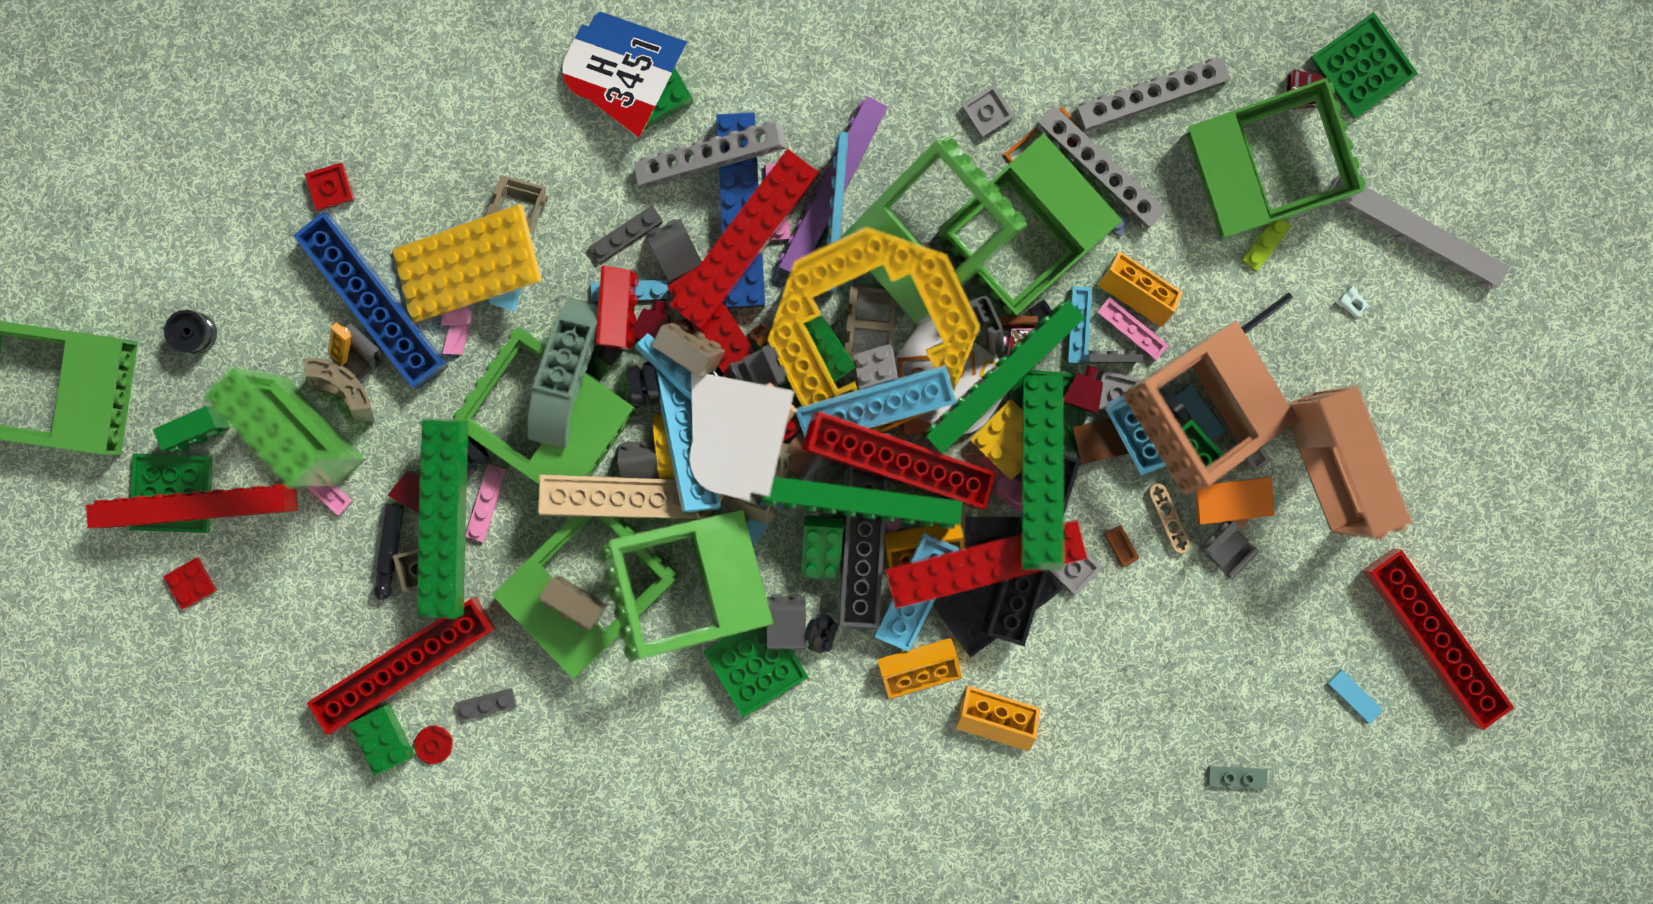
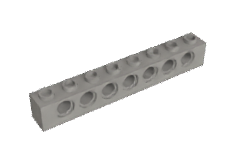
M1216 57L1206 60L1205 64L1200 66L1196 63L1188 66L1185 71L1181 72L1179 69L1169 73L1167 77H1155L1151 79L1150 83L1144 84V82L1133 85V88L1129 90L1122 88L1109 97L1108 94L1098 97L1097 101L1091 103L1090 100L1084 101L1079 104L1075 113L1081 130L1086 132L1224 85L1231 78L1224 58L1216 59ZM1202 72H1207L1209 79L1204 78ZM1184 78H1189L1192 84L1187 85L1184 82ZM1166 84H1171L1174 90H1167ZM1148 90L1154 91L1156 97H1150ZM1130 96L1136 97L1137 100H1138V103H1136V104L1132 103V102L1130 101L1129 97H1130ZM1112 102L1118 103L1119 106H1120V109H1119V110L1113 109L1111 103H1112ZM1095 108L1100 109L1101 112H1102V115H1101V116L1095 115L1094 112H1093V109H1095Z
M1054 105L1035 125L1040 135L1044 133L1059 150L1066 154L1065 157L1070 163H1075L1080 167L1079 171L1084 176H1089L1098 189H1103L1112 202H1117L1121 206L1120 209L1128 216L1131 215L1135 219V224L1141 229L1151 228L1166 211ZM1053 126H1059L1061 134H1055ZM1067 139H1073L1075 147H1069ZM1081 152L1088 153V161L1081 158ZM1096 165H1100L1103 168L1102 174L1095 171ZM1110 178H1114L1117 181L1116 187H1112L1109 184ZM1124 191H1128L1130 193V200H1126L1123 197ZM1138 204H1142L1144 206V213H1140L1137 210Z
M773 120L763 123L764 125L759 127L749 126L745 128V131L729 132L728 136L711 137L710 141L694 142L690 147L681 146L675 148V151L659 152L657 156L652 158L650 156L642 157L640 161L634 162L638 185L649 188L786 149L783 127ZM765 134V140L760 143L761 136ZM747 139V145L742 148L743 141ZM729 145V150L725 153L724 149ZM711 150L712 153L710 157L707 158V152ZM692 155H694V159L690 163L689 159ZM676 160V165L672 168V163ZM659 165V169L655 173V167Z

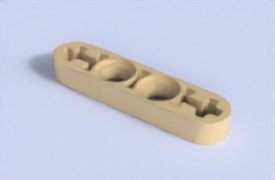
M1156 483L1151 485L1148 494L1171 547L1177 553L1187 552L1190 548V541L1167 489L1162 484ZM1155 487L1162 489L1160 496L1162 499L1166 497V501L1156 503L1160 499L1157 495H1153ZM1163 504H1167L1170 507V512L1167 515H1163L1160 512V507ZM1174 521L1177 523L1178 529L1172 533L1168 530V524ZM1182 533V536L1178 537L1180 541H1185L1184 549L1176 547L1179 544L1177 538L1172 539V536Z

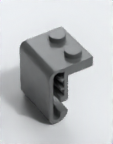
M681 218L672 219L661 228L656 227L646 235L669 283L681 278L701 264L702 261Z
M982 296L969 301L979 322L982 334L986 342H989L990 351L994 354L1003 353L1005 350L1003 328L990 299Z
M350 323L346 326L351 334L348 361L343 367L353 373L361 383L383 362L380 349ZM330 356L331 360H332L333 362H335L337 365H339V364Z
M769 344L762 347V350L728 365L729 371L735 380L765 386L771 383L774 387L786 383L784 379L787 376L783 365L778 366L776 359L779 356L775 347L770 348Z
M654 440L627 441L619 444L618 467L621 478L660 479Z
M1226 521L1220 524L1217 530L1204 541L1200 549L1233 580L1259 553V550L1248 543L1249 540L1238 530L1239 526L1234 521Z
M798 593L791 594L790 596H782V594L767 596L773 624L767 626V650L806 649L805 596Z

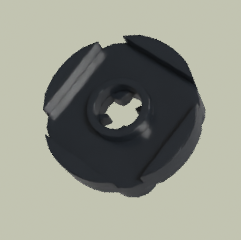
M817 614L816 616L818 617L811 619L806 627L805 640H808L809 644L807 647L810 651L817 653L829 652L833 647L838 624L829 615Z

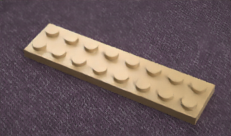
M540 475L538 515L676 520L697 519V511L682 513L676 480Z

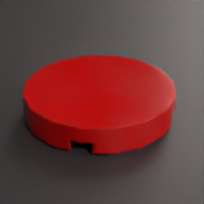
M438 725L422 729L414 741L416 754L423 762L428 764L445 761L453 749L451 734L445 728Z

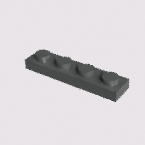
M651 205L589 246L598 262L602 263L661 224L663 220L653 205Z

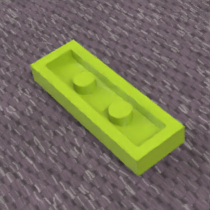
M1285 220L1268 225L1241 261L1257 272L1292 225Z

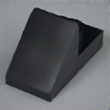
M602 346L597 354L592 355L586 371L601 381L623 351Z

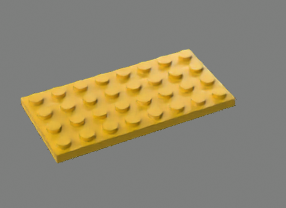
M520 204L392 249L408 314L414 323L422 322L542 281L524 208Z

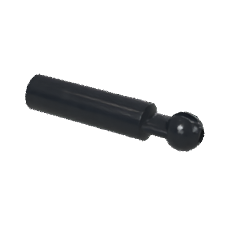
M385 504L375 568L377 572L376 582L372 589L373 596L377 600H386L392 593V574L395 573L396 567L393 555L398 554L404 506Z

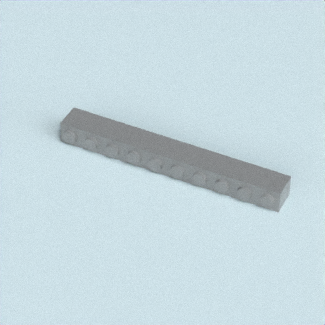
M1340 175L1335 178L1330 189L1343 185ZM1366 186L1364 191L1357 196L1333 203L1335 206L1341 205L1345 207L1346 212L1351 215L1363 217L1362 220L1365 223L1379 226L1381 232L1395 235L1396 240L1399 242H1408L1413 245L1412 248L1415 251L1429 254L1430 259L1436 262L1442 261L1447 264L1446 267L1448 269L1460 271L1463 273L1462 276L1464 278L1478 281L1480 283L1479 286L1484 289L1490 290L1500 287L1510 269V266Z

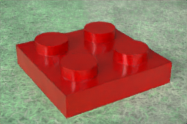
M342 162L305 173L317 211L355 200L345 166Z
M199 557L163 576L181 610L217 591Z

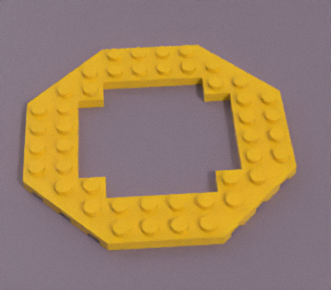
M865 227L794 261L768 337V342L771 348L775 347L779 356L778 361L781 366L783 365L787 378L802 406L859 390L856 382L837 389L804 324L821 315L813 297L881 265H884L892 282L911 274L943 341L926 349V353L933 367L927 370L946 365L953 391H955L980 325L946 254ZM925 413L869 429L883 433Z

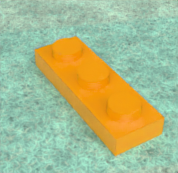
M336 322L330 329L327 354L340 366H343L348 361L351 334L346 327H341Z

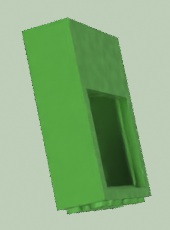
M1328 78L1188 126L1185 133L1221 241L1357 196L1364 191L1366 183L1364 177L1359 175L1357 169L1359 168V161L1357 157H1353L1351 151L1353 143L1350 138H1347L1345 132L1347 131V125L1344 119L1341 120L1339 114L1341 107L1339 102L1334 99L1335 89L1332 82L1329 83ZM1315 101L1343 185L1270 210L1243 126Z
M1044 133L990 182H993L998 187L999 193L1009 186L1067 252L1015 299L1008 294L984 266L975 274L977 277L976 282L982 288L986 287L990 291L988 295L995 303L999 301L1003 305L1001 309L1008 317L1010 315L1016 316L1122 221ZM975 196L942 224L937 231L939 241L944 246L948 244L951 248L950 253L957 260L960 258L963 262L972 255V252L955 233L984 208Z
M947 136L936 139L840 238L868 227L925 247L891 207L939 158L946 163L1001 225L985 243L954 271L961 286L971 279L1027 224L1025 223L1024 216L1011 207L1012 203L1010 200L1002 197L998 192V187L984 177V171L979 167H975L971 162L972 158L958 148V142L954 138ZM884 265L870 270L916 324L930 317L911 274L892 282Z
M0 321V353L3 335L65 344L52 433L0 425V440L102 455H121L138 342Z
M522 328L513 329L508 336L510 340L506 345L500 347L496 360L488 364L486 368L487 373L484 377H480L477 380L475 390L465 397L463 401L465 404L454 413L452 418L454 420H468V435L538 484L540 475L591 477L638 408L586 372L569 420L572 433L566 449L542 443L531 460H529L471 419L522 346L539 358H543L546 344Z
M232 367L203 395L288 487L338 486L365 460L287 376Z
M743 510L609 540L600 547L599 557L602 562L604 561V577L606 581H609V596L611 600H614V616L616 620H619V635L624 640V655L626 659H629V663L773 624ZM691 537L714 625L645 643L622 553Z
M572 516L492 594L573 679L619 636V620L615 619L605 630L598 623L592 629L587 628L584 630L576 625L577 621L574 619L562 617L559 614L560 611L556 608L550 609L542 604L543 600L539 599L551 577H553L543 565L592 517ZM599 517L618 538L637 533V530L631 524L626 525L622 521L624 518ZM649 547L632 551L658 578L634 601L638 617L678 579L676 576L677 571L671 565L666 566L662 562L664 558L657 551L653 553Z

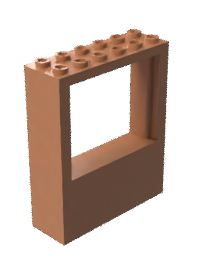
M1237 320L1213 332L1122 393L1126 403L1130 406L1136 419L1143 427L1147 437L1151 440L1158 455L1162 458L1184 495L1209 486L1298 420ZM1191 366L1239 442L1237 446L1207 468L1202 464L1157 391L1158 388Z
M1358 385L1317 391L1289 402V406L1298 419L1290 425V428L1332 533L1339 534L1340 536H1360L1361 538L1368 537V539L1375 538L1379 540L1387 537V533L1391 531L1400 532L1407 529L1406 525L1413 522Z

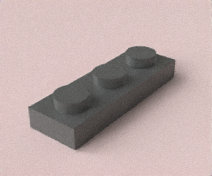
M1089 351V354L1082 355V363L1143 362V354H1136V351H1124V354H1118V351H1106L1107 354H1100V351Z
M513 688L456 702L460 721L515 708L517 703Z

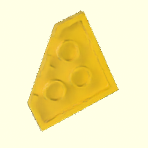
M1012 399L970 439L1010 481L1022 470V409Z

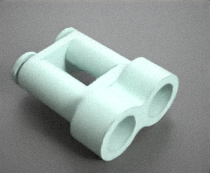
M1350 286L1336 300V303L1341 308L1344 307L1355 319H1358L1362 315V311L1367 310L1370 305L1357 294L1358 291L1353 286ZM1353 301L1360 307L1359 310L1351 304Z

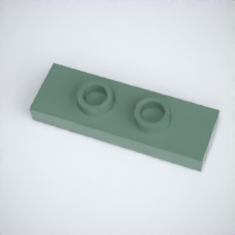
M1209 766L1208 785L1267 789L1268 770L1264 768Z

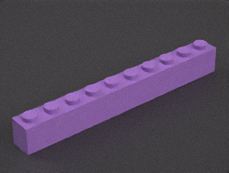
M868 96L865 101H860L856 109L859 112L856 118H851L848 125L850 130L848 132L844 193L888 107ZM837 151L831 157L830 161L833 163L830 169L826 168L822 175L824 181L821 186L817 185L813 195L815 198L813 202H808L804 210L807 213L806 216L797 223L795 229L798 231L795 237L791 236L787 243L789 247L787 253H782L778 261L780 264L779 268L790 274L795 260L815 251L829 224V216H833L834 209L830 208L831 196H835V189H832V177L837 174V170L833 168L834 156H838Z

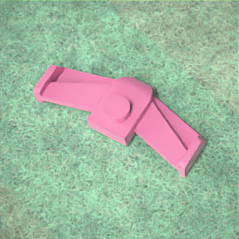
M470 306L442 315V326H449L442 351L443 355L463 354L469 328L473 320V312Z
M985 455L980 457L985 469L996 472L992 485L995 494L1017 512L1021 513L1022 491L1020 488L1022 487V479L1017 474L1010 481Z

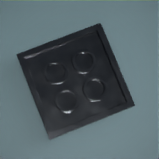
M965 517V548L1003 538L1016 529L1019 517Z

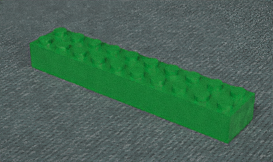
M1062 301L1051 310L1053 313L1051 316L1047 315L1037 323L1039 326L1037 330L1034 328L1023 337L1025 341L1022 344L1020 342L1015 344L1009 350L1011 354L1008 357L1006 355L995 363L997 367L994 370H988L981 377L983 381L980 384L974 383L967 390L969 394L965 398L962 396L957 399V403L953 404L955 407L951 411L949 409L946 410L939 417L941 421L937 425L932 423L925 430L927 434L924 437L939 453L943 454L1086 318L1070 301L1066 303Z
M1025 375L1022 384V569L1062 570L1064 566L1063 376Z
M435 418L421 420L417 616L456 619L464 615L468 420Z
M779 477L773 478L769 496L762 495L761 499L767 506L777 507L778 503L785 504L784 508L797 509V506H803L805 511L816 512L818 508L824 509L823 513L836 514L837 511H841L844 516L851 517L856 516L857 513L862 514V518L876 519V516H880L882 521L893 522L896 519H901V523L915 524V521H918L921 526L932 527L935 524H940L939 528L954 529V526L960 525L963 504L962 501Z

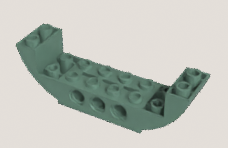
M571 298L565 303L559 315L556 316L532 387L533 392L528 415L529 440L567 448L572 433L569 420L596 341L598 304Z

